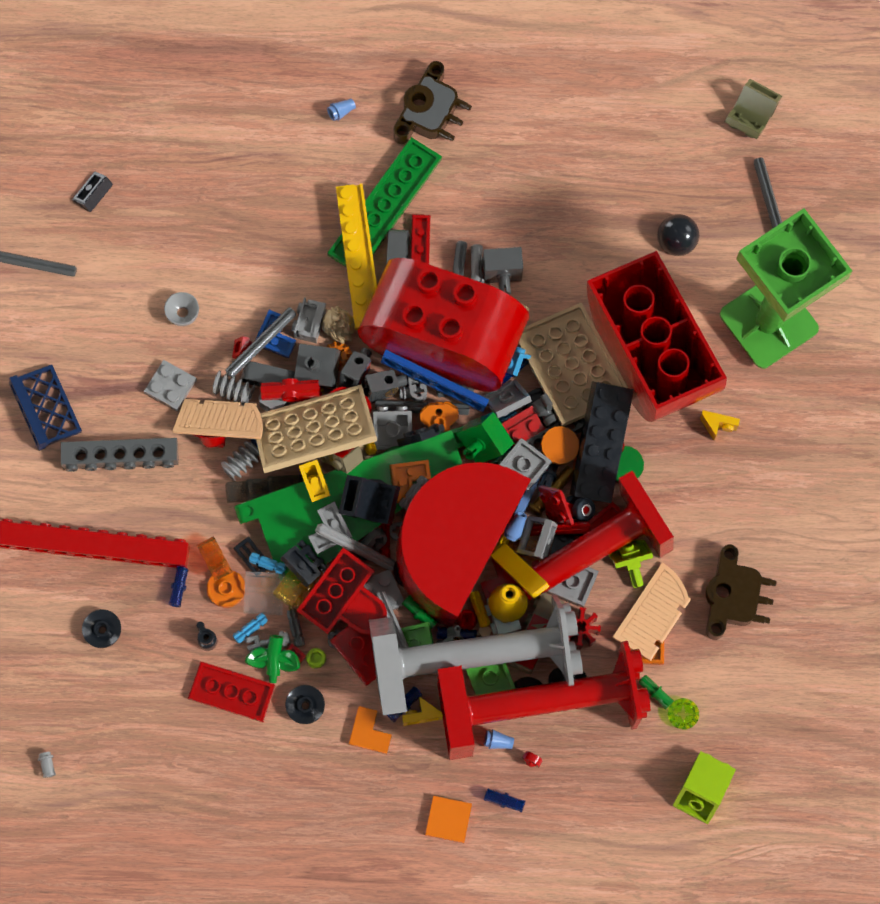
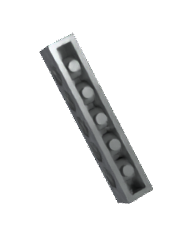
M177 438L61 442V466L68 472H75L78 469L95 471L97 468L115 470L116 467H124V469L130 470L138 466H143L145 469H152L155 466L172 468L174 465H179ZM142 451L144 455L141 458H135V453ZM156 451H163L161 457L153 456ZM118 452L125 453L121 459L115 458V455ZM105 453L103 459H96L97 454ZM79 454H86L85 459L77 460Z

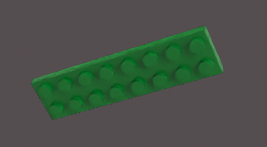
M412 137L365 200L372 254L379 248L388 235L389 230L394 227L442 160L441 155ZM341 233L327 255L346 267Z

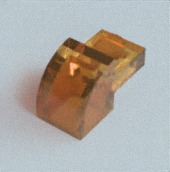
M214 536L196 545L215 581L232 573L231 567Z

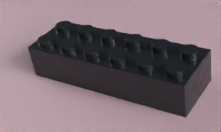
M592 381L569 495L612 503L634 389Z

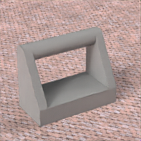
M528 516L516 553L539 560L548 557L557 524L552 520ZM535 522L542 524L543 528L536 550L532 552L525 549Z

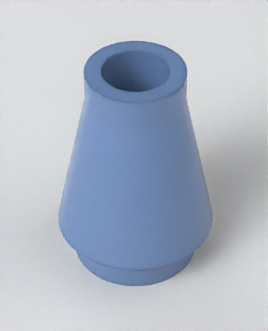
M350 98L330 104L327 107V112L333 121H339L355 109L356 105L353 99Z
M520 511L516 512L504 530V536L507 539L518 541L522 537L527 515Z
M493 729L486 731L484 746L488 747V749L513 748L514 737H509Z

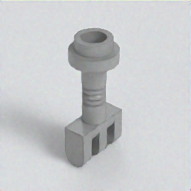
M280 631L279 635L283 636L282 646H287L290 643L288 632ZM258 635L245 639L246 643L254 642V644L247 646L248 651L257 647L266 648L269 644V639L260 641Z

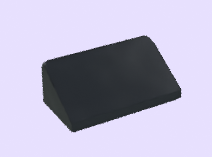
M95 171L72 200L87 211L92 212L112 187L113 183L107 176Z

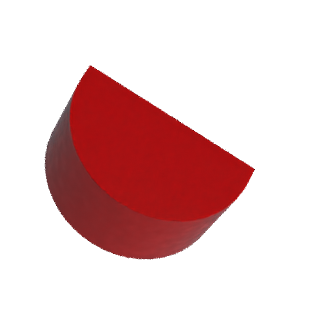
M657 251L587 280V296L595 328L628 388L634 389L632 405L646 421L654 422L725 389L727 377Z
M466 463L438 473L426 482L412 499L397 538V569L408 596L410 595L438 623L447 628L453 626L531 481L530 478L498 464Z

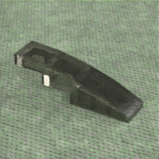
M302 475L268 476L263 479H247L243 482H227L225 484L227 503L247 502L303 482L304 479Z

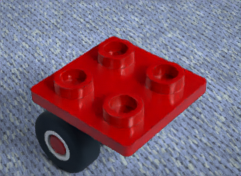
M543 485L538 487L540 499L546 508V515L554 522L572 526L574 524L573 519L589 521L595 514V504L591 499L572 495L565 499L564 493L560 489Z

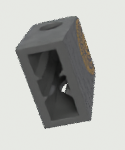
M387 370L366 375L362 387L365 396L368 397L371 403H374L376 400L395 396L399 387L407 385V378L405 374L396 376L394 370Z

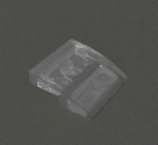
M246 572L244 613L283 615L285 573L281 575L278 573Z

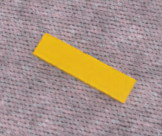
M506 543L491 554L492 559L534 599L549 587L548 583Z

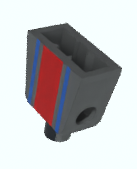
M362 348L360 353L357 351L352 353L341 371L339 387L351 388L363 383L365 376L370 370L372 352L369 349Z

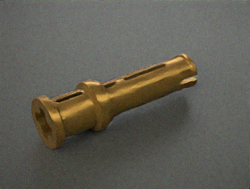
M566 466L556 477L551 487L562 490L573 477L574 470ZM540 492L536 500L527 506L537 517H541L542 512L545 510V505L539 496Z

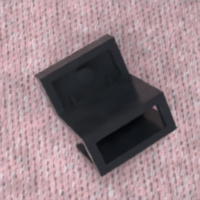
M347 475L339 514L392 525L400 487L378 483L363 477Z

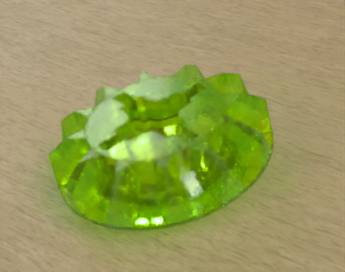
M680 698L669 706L667 715L670 723L675 728L686 730L692 728L697 723L699 709L690 699ZM682 706H684L685 713L692 714L686 716L684 722L681 716L675 715L681 712Z

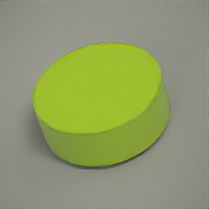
M313 648L307 653L306 660L310 667L318 669L324 666L326 655L323 650Z

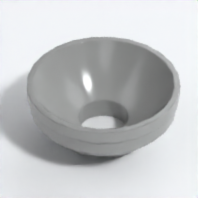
M178 292L167 299L164 311L167 319L172 324L187 326L198 317L199 305L193 295L186 292ZM180 308H186L188 315L179 317L177 311Z

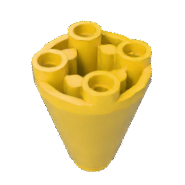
M502 584L491 592L489 609L491 614L501 622H514L525 614L527 597L519 586Z

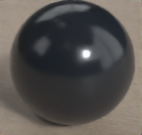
M675 214L663 220L659 226L657 236L658 242L665 252L673 256H684L695 249L699 242L700 234L698 226L693 219L683 214Z

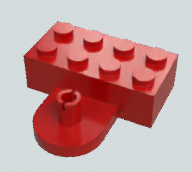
M344 547L296 610L327 634L331 632L339 619L360 633L371 634L369 620L387 618V609L383 601L364 587L376 570Z

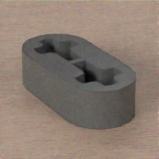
M377 528L372 530L360 543L378 552L387 543L388 538L383 529ZM358 555V557H359L361 560H363V561H364V560H367L366 558H364V557Z

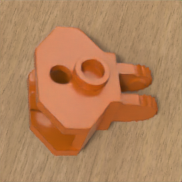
M449 401L429 402L420 411V421L428 427L435 423L443 424L445 432L449 431L450 426L459 419L458 407Z

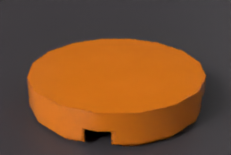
M563 426L549 429L542 437L540 444L542 454L556 465L569 463L575 458L579 450V440L576 434Z
M222 569L212 574L207 583V594L212 603L218 607L230 608L239 604L244 598L246 591L245 582L239 573L230 569Z

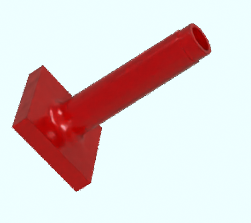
M633 471L619 478L620 495L627 504L625 510L531 567L549 585L541 594L643 535L647 536L660 558L673 551L674 536ZM522 588L529 601L533 599V597Z

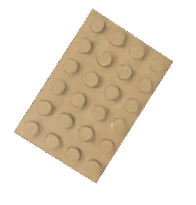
M582 302L524 328L518 345L526 350L525 353L531 355V358L526 360L544 394L547 393L551 399L553 411L557 415L561 426L564 427L585 418L592 381L628 388Z
M362 384L260 413L263 421V433L261 439H256L264 473L377 441Z

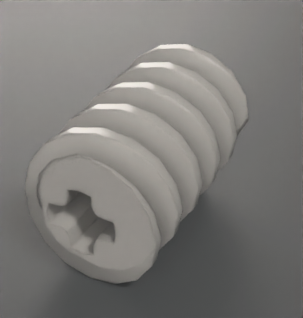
M220 370L213 383V393L215 395L220 392V396L225 397L227 395L228 400H232L234 397V402L241 400L242 406L250 401L255 390V384L251 389L249 388V382H246L243 386L242 379L235 383V376L228 380L227 373L221 377Z
M245 441V448L242 446L238 447L240 453L234 451V458L228 456V463L225 461L221 462L223 470L234 482H236L235 475L239 478L242 477L240 471L247 473L246 465L251 468L253 467L252 460L257 463L259 462L257 458L258 455L260 456L259 450L253 443Z

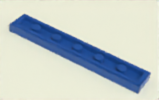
M385 350L382 356V364L481 412H484L489 402V399L388 350Z

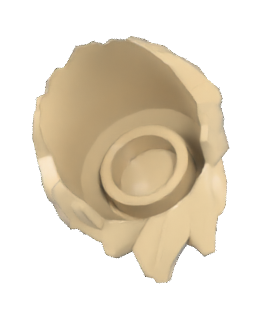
M338 305L335 308L331 307V310L327 309V313L322 318V330L335 341H339L344 344V341H352L351 334L354 333L353 328L355 325L351 314L339 308Z

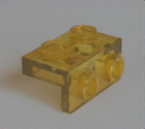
M289 570L272 595L288 605V609L291 610L294 606L296 608L299 607L304 599L302 595L305 591L309 592L315 583L312 582L306 588L294 573Z

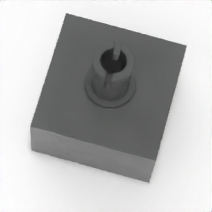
M522 247L484 249V283H499V289L504 291L505 288L506 293L510 295V282L522 281Z
M299 344L294 379L299 381L319 380L320 387L335 389L342 351L336 348Z

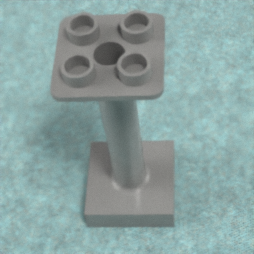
M557 595L551 596L553 612L546 628L408 648L398 647L392 617L369 620L383 715L407 712L403 686L404 678L435 674L438 669L462 665V669L551 657L561 670L568 686H573V675L583 674L580 651L576 650L575 642H569L568 636L578 635L576 615L574 611H571L570 603L562 604Z

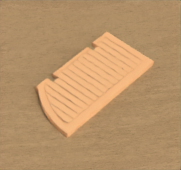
M184 399L172 431L177 434L261 439L263 421L256 403H245L243 407L240 406V402L205 400L204 404H200L198 399Z
M663 562L613 636V639L621 644L622 641H628L631 650L640 649L641 656L649 661L652 660L659 647L654 645L655 642L663 643L682 614L677 610L680 606L685 609L691 600L680 578Z

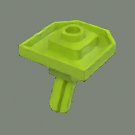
M635 539L609 554V557L616 568L625 566L626 571L629 572L632 587L638 588L644 584L639 569L641 567L640 562L653 558V553L645 540Z

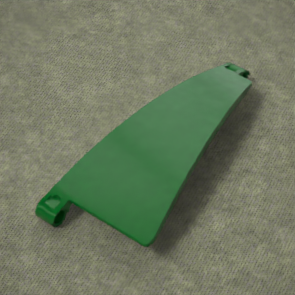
M463 426L424 441L409 444L366 459L348 474L341 470H334L323 474L330 496L320 500L311 501L303 481L236 505L234 509L241 525L259 519L272 559L276 560L277 563H283L280 558L293 546L296 545L299 548L297 544L303 539L307 545L310 544L314 553L319 558L322 557L325 561L324 563L327 564L339 554L343 547L336 544L317 554L309 536L316 533L315 530L318 524L323 523L317 510L333 502L340 509L347 475L366 479H380L392 485L389 465L429 460L430 475L433 478L448 468L462 464L457 448L463 447L464 444L456 433ZM399 503L396 505L395 514L402 509ZM341 514L352 535L350 538L359 541L382 524ZM286 567L284 574H278L284 590H290L301 583L288 567Z

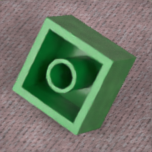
M494 412L469 421L456 433L466 447L463 454L466 455L469 452L465 457L469 460L473 459L475 462L483 463L500 457L514 444Z

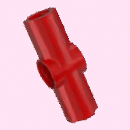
M288 378L283 379L281 382L261 383L262 401L282 399L285 402L298 401L299 398L320 397L319 380L299 381L298 379Z

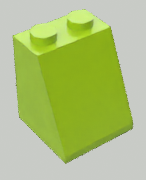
M700 751L673 806L709 824L725 795L736 769L727 763L715 759L710 754Z

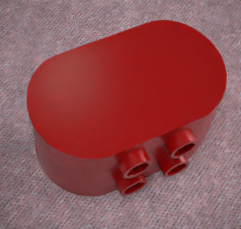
M393 258L386 264L359 326L358 335L369 348L382 356L385 350H388L454 383L479 391L493 392L499 390L502 386L504 376L530 316L527 309L518 300L496 287L418 260Z

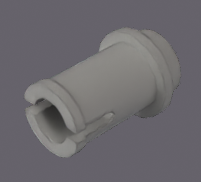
M402 386L399 388L400 399L406 400V398H411L409 387ZM416 386V392H413V394L423 392L420 391V386Z
M51 752L39 754L38 761L41 763L43 778L56 775Z

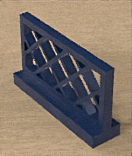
M53 365L19 377L15 375L9 378V385L38 451L45 449L50 444L82 433ZM51 372L53 378L50 383L40 379L43 373ZM31 379L36 382L33 389L25 387L22 381ZM38 383L48 386L45 394L35 391ZM51 388L59 390L60 395L58 399L48 396ZM33 394L43 398L40 406L31 402ZM46 399L56 403L53 411L43 408ZM58 404L67 408L65 416L55 412ZM40 411L51 414L47 423L39 420L38 415ZM53 416L63 419L60 428L50 424ZM68 421L73 423L76 429L67 431L62 428L65 422ZM48 427L58 431L56 437L47 438L46 431Z

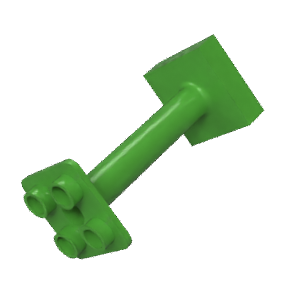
M803 208L739 251L736 259L756 285L725 305L720 311V318L758 368L766 369L818 333L819 326L806 307L848 280L852 269L805 208Z

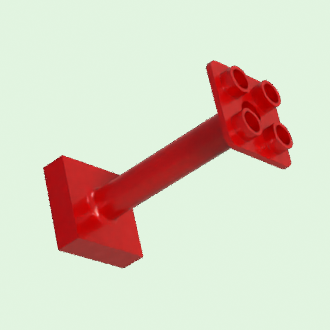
M622 641L617 653L618 660L613 673L574 679L573 686H568L566 681L473 696L466 695L462 665L438 669L437 688L449 760L473 757L475 743L472 726L618 702L628 714L631 730L637 729L641 720L647 718V712L651 711L647 688L637 689L636 680L640 679V673L643 672L640 649L630 650L629 642Z

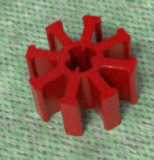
M584 607L579 608V619L576 618L577 627L578 625L580 627L583 625L585 627L584 632L580 630L578 635L568 636L569 641L574 637L577 638L576 649L579 650L583 647L582 638L591 647L595 643L596 638H593L590 633L598 636L601 631V625L590 626V624L597 621L598 616L595 612L587 620L584 619L586 612Z

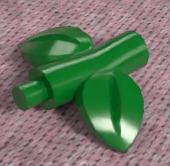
M270 635L268 649L257 647L245 658V663L254 668L267 667L266 674L269 675V683H277L280 669L285 672H293L300 668V661L295 652L281 650L283 644V636Z

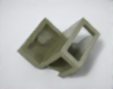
M749 79L725 122L730 127L741 130L748 137L758 139L770 117L774 114L782 95Z

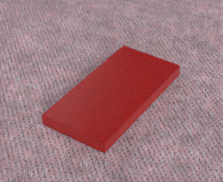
M200 661L188 700L263 723L275 684Z

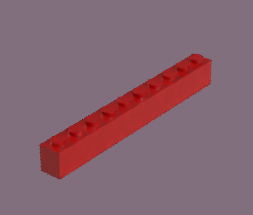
M1 519L0 548L187 570L190 546L184 539L176 538L174 541H170L161 536H156L153 539L147 538L143 534H136L135 537L128 536V533L117 532V534H109V531L106 530L92 532L90 529L83 527L75 530L65 525H59V528L51 527V524L47 523L32 525V522L21 521L20 523H14L11 519Z

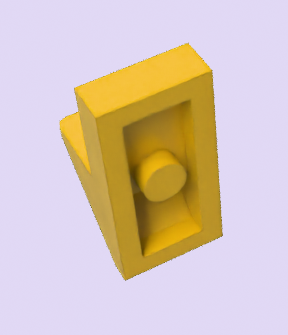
M705 410L702 411L700 416L701 422L714 441L717 436L718 427L722 428L723 431L733 432L737 430L740 422L739 418Z
M315 459L299 465L311 501L314 502L330 496L318 460Z
M419 697L421 712L417 713V710L405 712L406 715H402L403 726L437 721L443 718L442 712L421 697Z

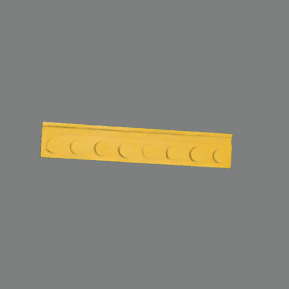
M363 183L360 185L353 184L336 187L355 330L359 329L377 287Z

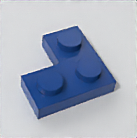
M269 310L256 339L281 314ZM279 332L263 349L289 359L296 345V340Z

